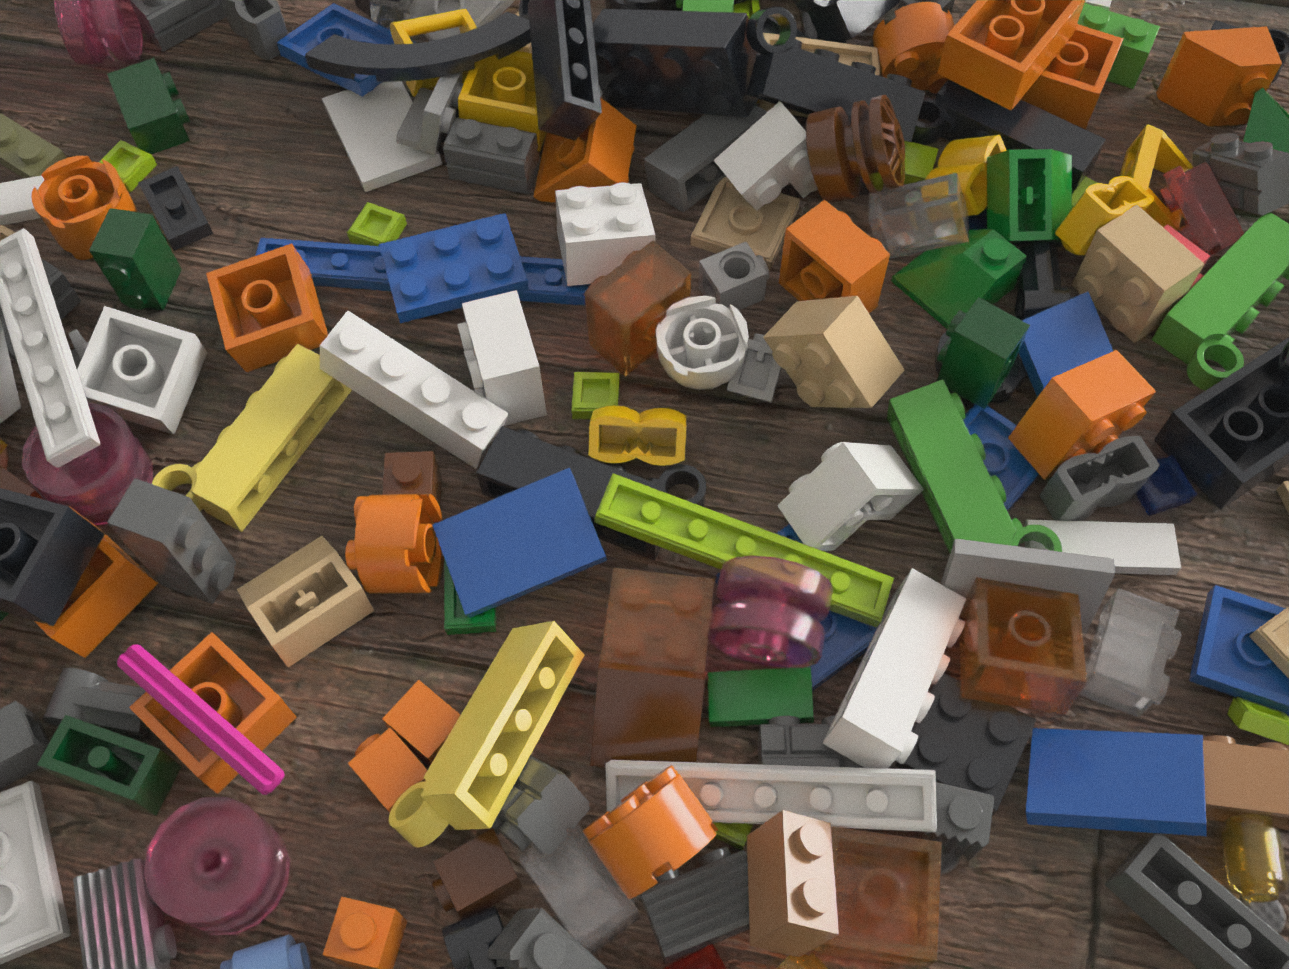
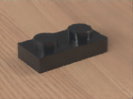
M178 166L138 182L173 251L214 234Z

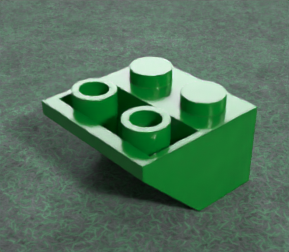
M1053 149L1007 150L987 157V229H994L1011 244H1032L1033 242L1061 243V239L1055 234V231L1072 209V155Z

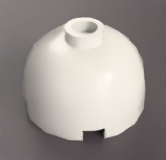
M710 296L688 297L672 304L666 311V317L661 321V324L658 323L656 342L660 363L668 376L684 387L696 390L714 389L730 381L742 367L748 349V328L746 320L733 305L730 304L729 309L724 305L717 304L716 298Z

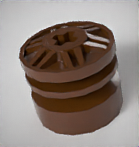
M887 95L871 98L869 106L864 100L854 102L851 112V123L841 106L809 114L806 121L807 153L816 187L823 200H826L828 203H835L858 197L861 190V176L871 194L881 192L883 185L889 190L904 186V138L900 123L896 118L895 111Z

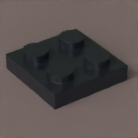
M943 674L936 685L933 684L929 692L935 696L929 711L920 723L915 722L911 732L918 735L912 752L903 764L896 762L895 766L901 769L935 770L936 782L993 795V816L1000 806L1037 719L955 678Z

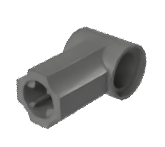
M64 668L43 716L45 722L59 727L64 716L68 715L118 733L146 737L150 731L147 725L129 708L146 692L143 688L108 682L102 676L76 668Z

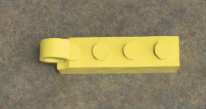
M297 344L287 357H283L277 363L273 374L262 388L249 397L244 410L231 426H227L222 430L216 444L201 462H198L193 467L184 464H174L165 467L154 477L152 484L170 491L181 484H192L190 491L185 496L192 499L199 511L204 509L206 513L242 532L352 389L320 369L319 354Z
M555 621L513 628L424 775L425 781L416 783L408 788L393 805L389 814V824L413 847L419 848L430 844L442 834L448 824L455 830L490 829L585 656Z

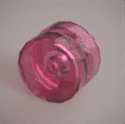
M54 0L55 14L64 45L71 58L78 65L101 64L105 62L108 55L114 62L140 59L143 50L142 27L129 0Z
M88 402L101 445L57 468L47 462L38 429L35 426L23 446L22 467L29 482L46 497L47 501L70 506L92 524L103 525L108 524L109 518L135 478L152 484L153 463L146 449L138 438L133 435L130 427L119 414L108 406Z
M754 555L732 558L723 563L720 571L716 595L721 603L713 608L706 638L712 646L723 653L755 664L780 668H805L815 665L822 657L826 634L822 624L819 622L825 620L829 614L833 587L829 579L821 573L797 562L776 557Z
M203 797L179 807L160 824L147 848L144 875L151 898L165 914L210 935H233L258 925L277 907L288 885L290 859L284 839L251 807L229 797Z

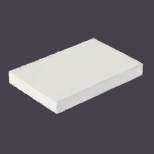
M402 81L382 82L363 97L347 89L322 98L326 112L365 192L442 165L438 151L434 155L396 142L397 133L413 103Z
M32 780L0 793V964L71 936L40 785Z

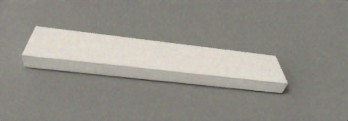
M23 228L0 241V305L46 460L59 468L96 448L101 443L35 239Z
M610 760L606 763L607 811L610 812L622 803L620 800L672 765L713 820L712 822L764 824L780 811L785 810L829 822L831 827L927 832H936L935 770Z

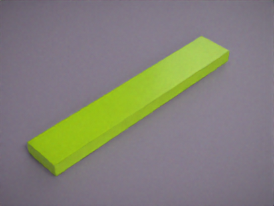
M614 473L595 515V523L876 628L882 621L894 577Z

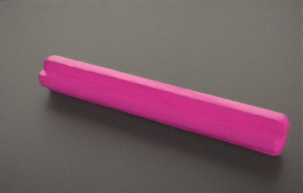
M131 645L125 653L119 656L117 665L261 794H270L282 782L285 776L284 771L141 645Z

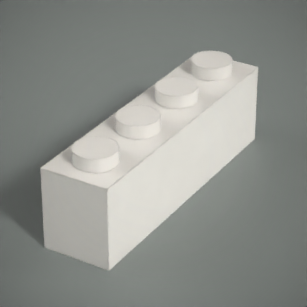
M350 311L344 314L320 344V369L475 469L482 463L501 426H505L508 417L507 412Z
M913 568L910 570L893 594L823 744L864 768L888 769L894 761L903 764L907 760L918 739V735L911 732L914 722L920 723L924 719L935 697L928 692L930 684L936 685L950 662V657L943 654L946 646L951 648L964 628L965 621L959 619V615L966 598Z

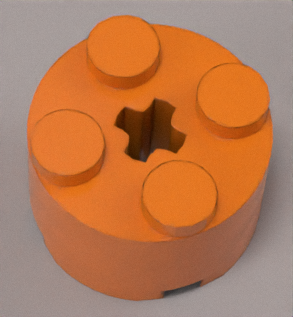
M918 2L903 6L895 11L896 18L886 25L883 19L873 33L872 40L874 47L878 49L881 77L887 78L888 74L900 75L912 80L910 87L919 90L929 89L932 93H938L948 80L937 74L946 36L955 26L952 14L949 10L947 13L942 11L941 5L934 2Z
M73 156L54 163L41 174L44 181L38 190L34 186L31 194L35 210L56 242L79 260H88L93 257L89 252L90 247L110 208L138 212L134 201L113 165L103 159V163L91 161L89 156Z
M389 494L357 497L354 504V517L356 521L355 540L348 541L345 557L349 570L358 571L364 591L371 594L432 592L430 587H436L439 584L444 566V556L432 526L435 522L443 520L436 498L432 494Z
M672 765L657 774L650 781H645L620 800L622 802L611 812L607 811L582 830L588 839V843L628 899H632L656 885L658 882L655 878L663 875L671 868L675 871L704 848L715 837V832L718 831L709 814Z

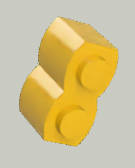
M1000 135L953 140L944 148L938 160V167L934 168L927 175L920 191L921 200L931 218L978 215L986 208L987 157L1007 151Z
M1127 176L1114 177L1108 184H1092L1076 202L1055 231V234L1061 239V243L1066 250L1075 255H1086L1098 229L1123 215L1124 212L1136 204L1146 211L1153 202L1154 197L1133 178Z
M616 405L601 407L593 411L589 424L588 455L592 458L607 463H622L638 458L643 462L660 466L673 465L685 460V414L669 408H653L639 413L631 408Z

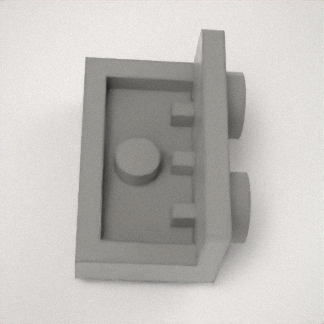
M463 72L440 77L433 91L426 88L419 89L397 133L396 142L398 144L436 155L445 134L449 133L456 117L458 97L463 87Z

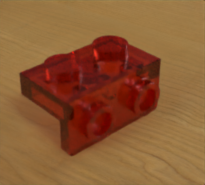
M1201 163L1186 172L1183 171L1181 166H1178L1163 174L1166 187L1159 190L1170 213L1179 211L1185 223V226L1179 228L1181 235L1211 256L1235 244L1244 234L1208 163Z

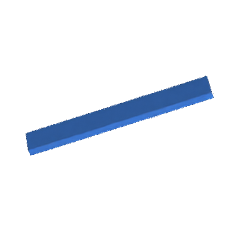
M260 238L255 256L292 243L310 269L314 286L391 291L379 246ZM520 256L529 291L518 293L520 301L595 306L598 283L567 286L562 259Z

